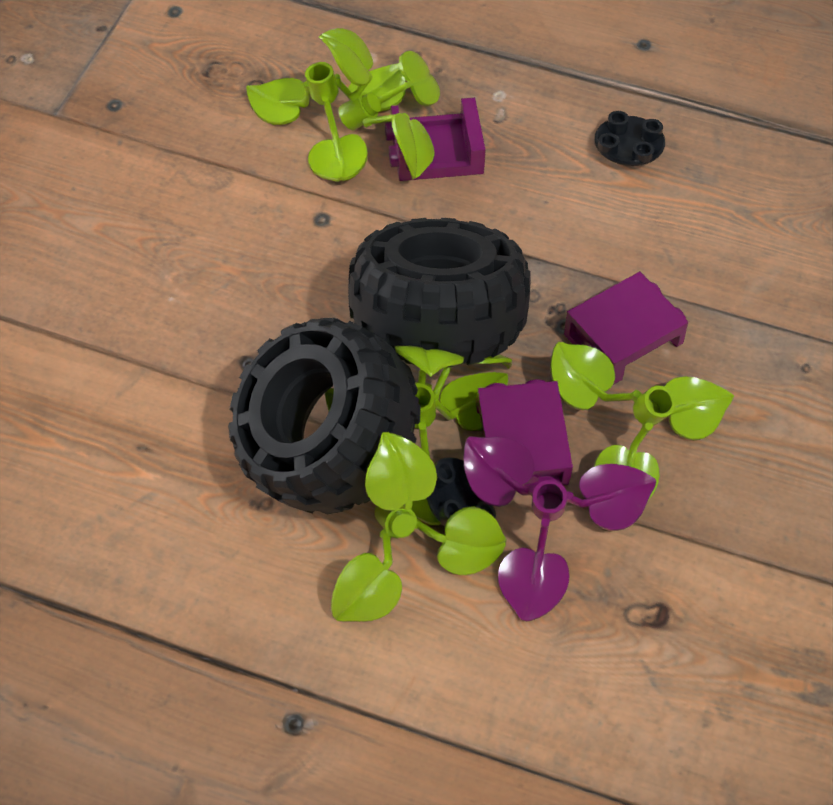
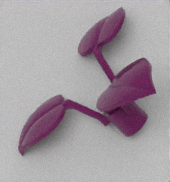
M471 436L465 442L464 469L474 494L483 502L497 507L508 505L513 500L516 491L523 496L531 495L533 513L542 520L536 552L529 548L515 549L504 557L498 571V582L502 595L518 617L526 622L546 615L561 601L566 593L570 578L566 560L559 554H544L549 523L563 515L566 503L569 502L581 508L589 506V516L597 526L610 531H619L630 527L639 519L656 486V479L639 469L619 464H602L592 467L581 477L579 488L585 498L583 500L573 496L572 492H567L565 487L555 480H544L537 486L530 485L529 488H525L523 485L527 484L533 477L534 461L532 454L523 444L504 437L480 438Z

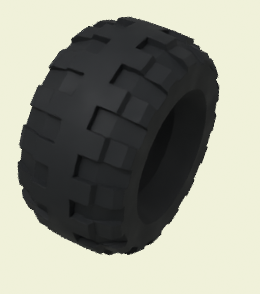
M442 217L441 219L417 218L403 223L395 222L386 225L380 231L375 230L368 235L358 246L356 257H353L351 260L348 278L350 318L354 319L355 324L385 340L394 349L395 346H415L425 350L438 349L464 357V362L461 364L471 365L480 363L487 357L491 356L494 358L506 351L508 346L515 343L520 331L523 330L527 323L531 285L528 262L524 259L522 249L514 240H509L505 233L497 229L487 228L481 223L473 221L464 222L458 221L456 218ZM400 357L401 360H404L407 364L414 365L404 357Z
M337 318L310 319L302 324L295 323L282 329L281 336L275 340L269 338L257 350L259 354L251 364L247 363L239 377L242 380L237 393L232 395L229 409L233 412V422L229 423L228 428L229 438L235 449L234 455L244 475L257 484L256 488L281 503L312 514L314 511L328 515L350 510L354 507V504L360 505L370 501L365 488V478L370 462L377 451L382 433H393L416 443L417 438L413 432L415 424L420 423L421 405L418 404L419 398L415 396L418 392L415 384L416 381L411 368L401 360V355L396 353L391 345L373 332L351 321L345 323ZM334 386L333 401L326 419L313 434L303 439L305 426L312 409L323 394Z

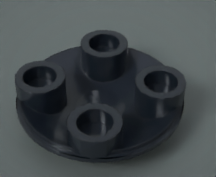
M623 111L611 112L608 115V120L602 123L595 133V146L601 155L621 165L639 166L648 164L656 160L665 148L663 124L659 120L628 116Z
M447 457L434 463L437 473L436 485L432 494L426 499L432 513L444 527L451 515L466 507L484 509L496 518L494 507L480 500L472 491L465 474L463 460Z

